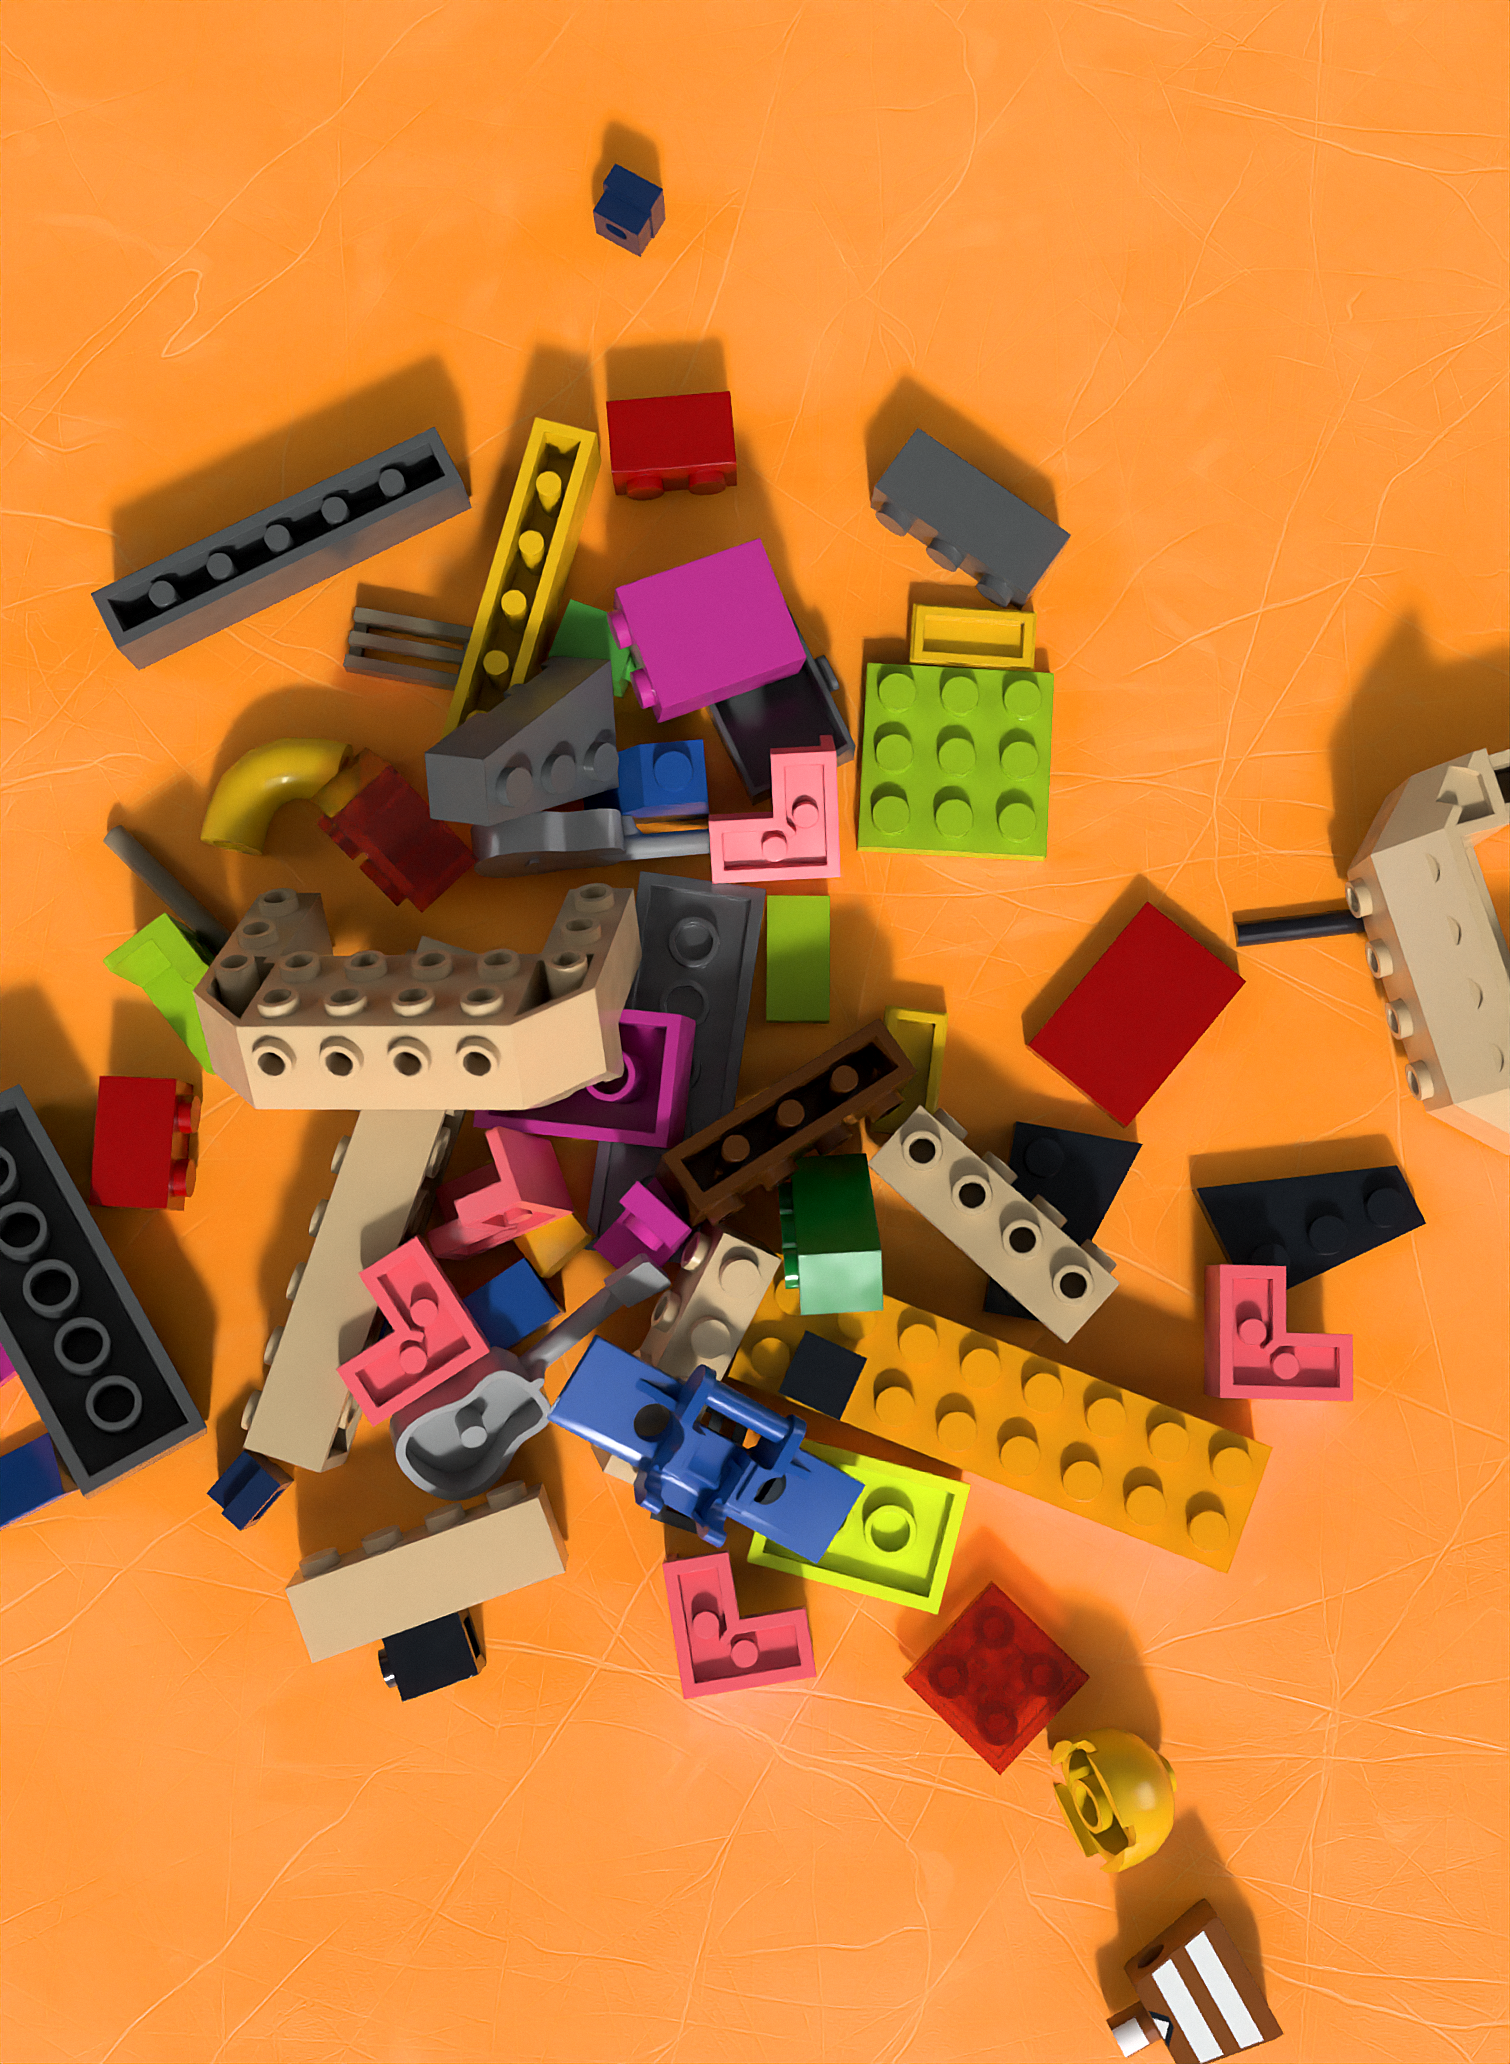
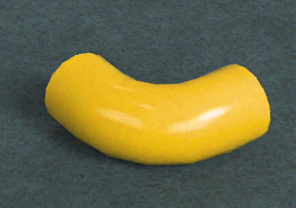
M282 737L249 750L222 775L207 807L200 840L228 851L248 855H262L269 824L275 812L285 803L295 799H312L337 805L342 804L347 795L353 771L354 755L352 744L323 738Z

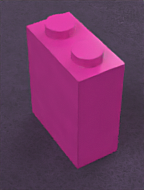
M760 538L615 588L614 611L607 613L609 628L618 649L621 650L629 647L637 670L630 672V680L638 703L642 709L651 706L658 723L798 674L807 658Z

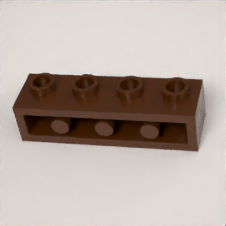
M878 1018L663 1154L654 1176L690 1229L705 1219H708L714 1227L741 1210L746 1205L741 1196L762 1183L765 1189L770 1191L791 1178L800 1170L795 1161L816 1149L822 1157L838 1148L852 1137L853 1133L849 1126L869 1115L873 1123L896 1110L905 1102L901 1093L917 1070L884 1023Z

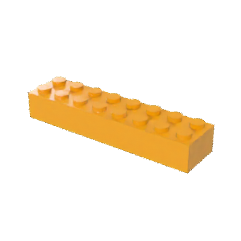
M776 1252V1255L782 1261L743 1336L728 1377L817 1411L778 1392L803 1334L807 1330L867 1358L840 1421L1228 1574L1273 1447L884 1294L883 1310L801 1315L799 1288L785 1289L784 1259L782 1254Z

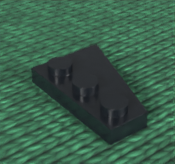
M1016 1121L1013 1124L1007 1166L1018 1177L1011 1186L1029 1202L1038 1194L1067 1219V1222L1060 1230L1080 1247L1087 1238L1091 1241L1094 1238L1143 1144ZM988 1275L982 1311L1041 1322Z
M1397 1165L1192 1189L1228 1265L1286 1266V1290L1427 1224Z

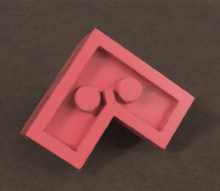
M819 735L820 746L770 748L772 812L709 815L712 884L841 877L837 762L832 735Z
M501 1126L486 1131L494 1162L445 1183L436 1189V1196L445 1224L426 1232L434 1257L464 1261L574 1213L575 1211L551 1141Z
M420 1234L415 1235L405 1244L358 1273L394 1331L336 1368L372 1427L490 1352L489 1341Z
M1225 1264L1205 1266L1204 1395L1240 1399L1353 1401V1334L1286 1332V1266Z
M729 1549L680 1558L678 1553L665 1555L662 1566L684 1699L817 1677L805 1605L739 1616Z

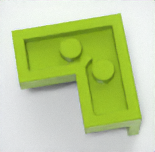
M164 912L103 959V963L110 972L141 987L204 1070L211 1075H216L213 1072L193 990L216 956L192 929Z

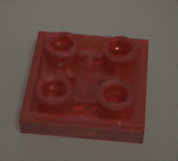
M991 1580L907 1670L902 1678L971 1748L1001 1775L1088 1681L1090 1676Z

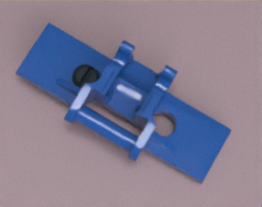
M596 1334L547 1413L546 1418L639 1468L633 1484L635 1502L648 1511L658 1514L664 1504L694 1519L698 1536L718 1548L724 1544L727 1537L723 1526L728 1516L817 1564L855 1504L865 1484L861 1480L799 1447L806 1433V1421L794 1414H790L785 1418L716 1379V1371L704 1364L699 1365L687 1381L681 1378L676 1379ZM654 1403L667 1407L669 1410V1421L662 1432L654 1436H644L634 1430L635 1416L642 1407ZM704 1404L762 1435L756 1446L747 1449L696 1421Z

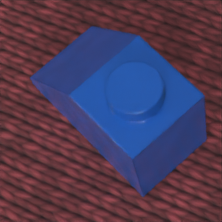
M703 739L639 744L619 751V787L583 798L584 810L616 809L619 810L621 816H632L635 825L709 819L710 810Z

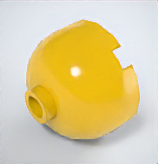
M1112 1727L1090 1730L1057 1742L1051 1754V1766L1062 1762V1772L1066 1785L1062 1783L1053 1785L1055 1796L1066 1826L1085 1856L1088 1858L1099 1853L1107 1861L1100 1870L1109 1874L1120 1872L1136 1865L1156 1853L1173 1827L1175 1815L1174 1793L1177 1790V1781L1168 1760L1161 1754H1157L1138 1736L1124 1729Z

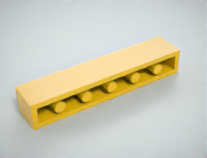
M535 417L440 741L476 713H488L505 700L503 693L514 684H526L541 672L540 665L544 662L602 462L596 432Z

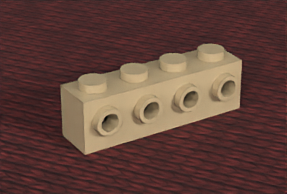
M920 1105L867 1163L868 1166L1064 1343H1068L1120 1285V1282L1110 1274L1117 1266L1116 1262L1088 1238L1079 1247L1060 1230L1067 1222V1219L1040 1195L1037 1194L1029 1202L1016 1191L1011 1184L1018 1176L992 1152L987 1151L981 1159L961 1142L968 1135V1132L946 1111L939 1107L931 1115Z
M705 1219L700 1231L695 1232L688 1241L681 1258V1268L670 1290L664 1292L657 1302L651 1318V1328L640 1349L634 1351L633 1355L676 1379L681 1378L684 1381L688 1380L689 1376L699 1365L704 1364L715 1370L717 1373L716 1379L721 1381L782 1259L764 1242L724 1223L713 1227L709 1220ZM658 1403L642 1407L635 1416L634 1430L644 1436H654L662 1432L669 1421L668 1408ZM704 1404L696 1421H701L708 1407ZM591 1444L590 1447L604 1473L632 1485L634 1484L639 1468Z
M523 1480L513 1481L487 1493L488 1502L464 1510L461 1503L449 1504L428 1513L424 1517L426 1524L401 1533L399 1525L388 1526L365 1536L361 1540L363 1547L341 1555L338 1554L336 1547H332L302 1559L298 1563L300 1569L296 1570L285 1587V1591L312 1664L565 1573L569 1554L543 1482L526 1488Z

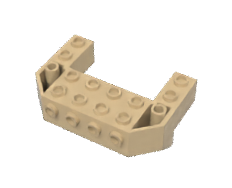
M1484 748L1414 774L1386 796L1346 872L1349 881L1345 883V895L1352 914L1356 918H1363L1364 927L1369 942L1365 944L1366 960L1373 976L1377 979L1382 978L1389 1002L1385 1004L1387 1024L1392 1035L1397 1040L1402 1039L1409 1060V1064L1405 1066V1076L1413 1097L1417 1101L1422 1100L1426 1113L1499 1152L1510 1155V953L1474 850V846L1505 826L1510 825V749L1488 755L1487 749Z
M592 883L581 886L578 889H569L541 954H517L510 949H496L484 954L451 955L444 950H428L417 955H384L379 951L366 950L350 956H334L321 893H296L295 890L290 888H277L259 894L193 990L213 1072L255 1109L526 1110L546 1106L570 1097L575 1091L604 1081L606 1083L622 1077L624 1062L618 1022L642 958L633 888H612L603 883Z

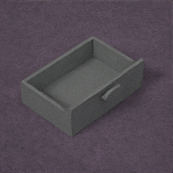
M790 610L789 613L807 656L800 672L705 707L752 806L772 798L770 748L820 746L819 735H832L836 749L837 767L854 759L856 745L830 692L839 689L838 681L824 654L813 659Z

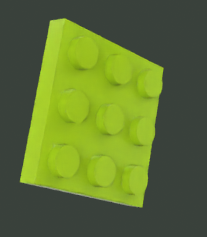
M867 663L857 851L1043 862L1047 857L1054 673Z

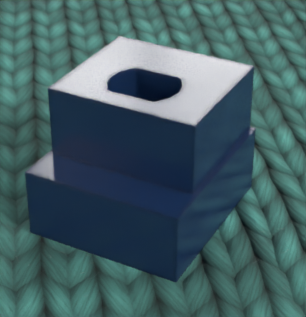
M615 163L603 182L604 194L593 210L596 233L641 257L651 239L655 238L666 220L663 189Z
M247 1449L238 1456L206 1494L224 1509L221 1514L237 1529L242 1531L256 1525L292 1484L294 1479L279 1465L273 1464L262 1453Z

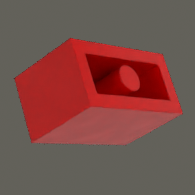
M730 391L606 401L611 471L616 496L627 495L628 498L633 500L647 501L657 499L667 491L689 490L694 495L706 496L720 493L725 490L726 486H737V462Z
M99 1075L89 1205L106 1208L184 1211L185 1197L190 1198L193 1195L196 1183L195 1162L193 1159H188L190 1133L197 1132L201 1116L200 1099L198 1095H193L192 1084L173 1078Z

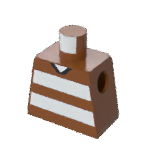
M1206 1898L1195 1903L1127 1961L1123 1969L1140 2000L1106 2019L1126 2059L1162 2039L1175 2064H1210L1284 2035L1220 1917Z

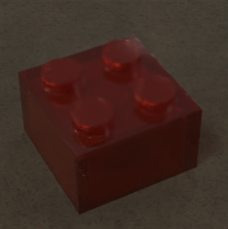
M367 747L360 751L310 798L323 812L314 822L352 861L361 853L367 858L358 868L397 907L407 899L423 913L479 860L443 820L430 819V808L423 798L390 763Z

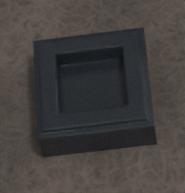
M805 1330L778 1392L840 1421L867 1358Z

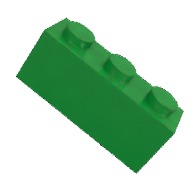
M866 1153L801 1157L795 1161L800 1170L790 1178V1182H784L778 1186L785 1289L799 1288L801 1315L883 1310L882 1250Z

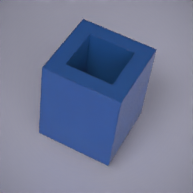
M527 1258L521 1259L462 1299L489 1341L490 1348L499 1347L507 1351L566 1312L544 1278L539 1276Z

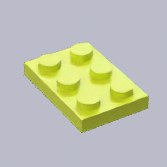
M803 1438L799 1447L861 1480L865 1487L817 1564L756 1531L753 1533L747 1562L938 1615L971 1485L953 1478Z

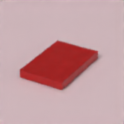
M1147 901L1025 1048L1124 1129L1132 1122L1247 981Z

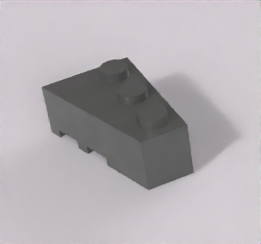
M551 656L540 665L542 672L528 683L514 684L503 693L505 700L488 713H476L427 750L424 754L430 819L492 826L619 787V757L616 748L611 660Z

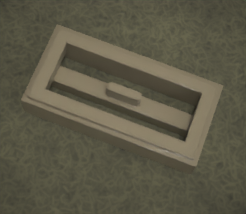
M355 607L353 616L355 621L354 631L350 630L348 640L350 644L349 654H345L343 667L347 672L455 691L473 627ZM369 628L462 644L463 650L369 634ZM365 648L459 665L458 674L364 657Z

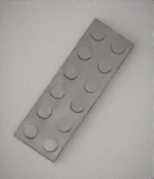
M640 871L635 906L642 958L623 1009L681 1014L696 1020L684 1142L734 1110L766 889L728 883L712 884V881ZM599 1141L586 1221L596 1237L583 1249L596 1251L592 1246L626 1210L619 1201L637 1181L646 1187L655 1177L654 1173L661 1156L672 1148ZM703 1223L700 1225V1227H699L695 1232L700 1231V1229H701ZM690 1238L668 1262L681 1263L684 1249Z

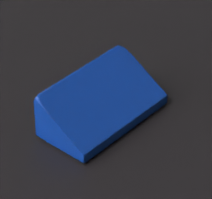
M49 1432L0 1457V1531L80 1490Z

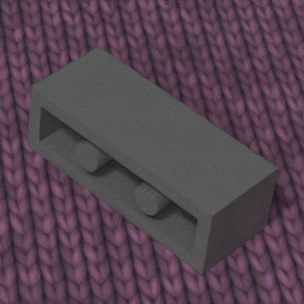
M919 428L912 434L873 490L870 507L876 511L875 516L886 529L901 537L908 533L927 546L926 553L936 564L951 572H955L959 568L978 581L976 585L978 591L990 602L1000 607H1007L1010 603L1021 610L1061 556L1071 537L1070 533Z

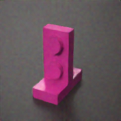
M654 1177L646 1187L637 1181L619 1202L626 1210L592 1247L616 1269L622 1267L638 1254H647L655 1263L663 1268L704 1221L690 1229L656 1177Z

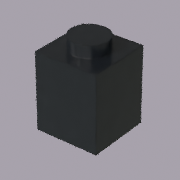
M468 1608L382 1638L384 1648L378 1650L379 1666L385 1683L390 1689L398 1687L402 1702L477 1676L487 1664Z

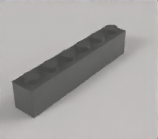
M434 426L91 593V596L117 649L138 670H141L471 509L472 506L463 481Z

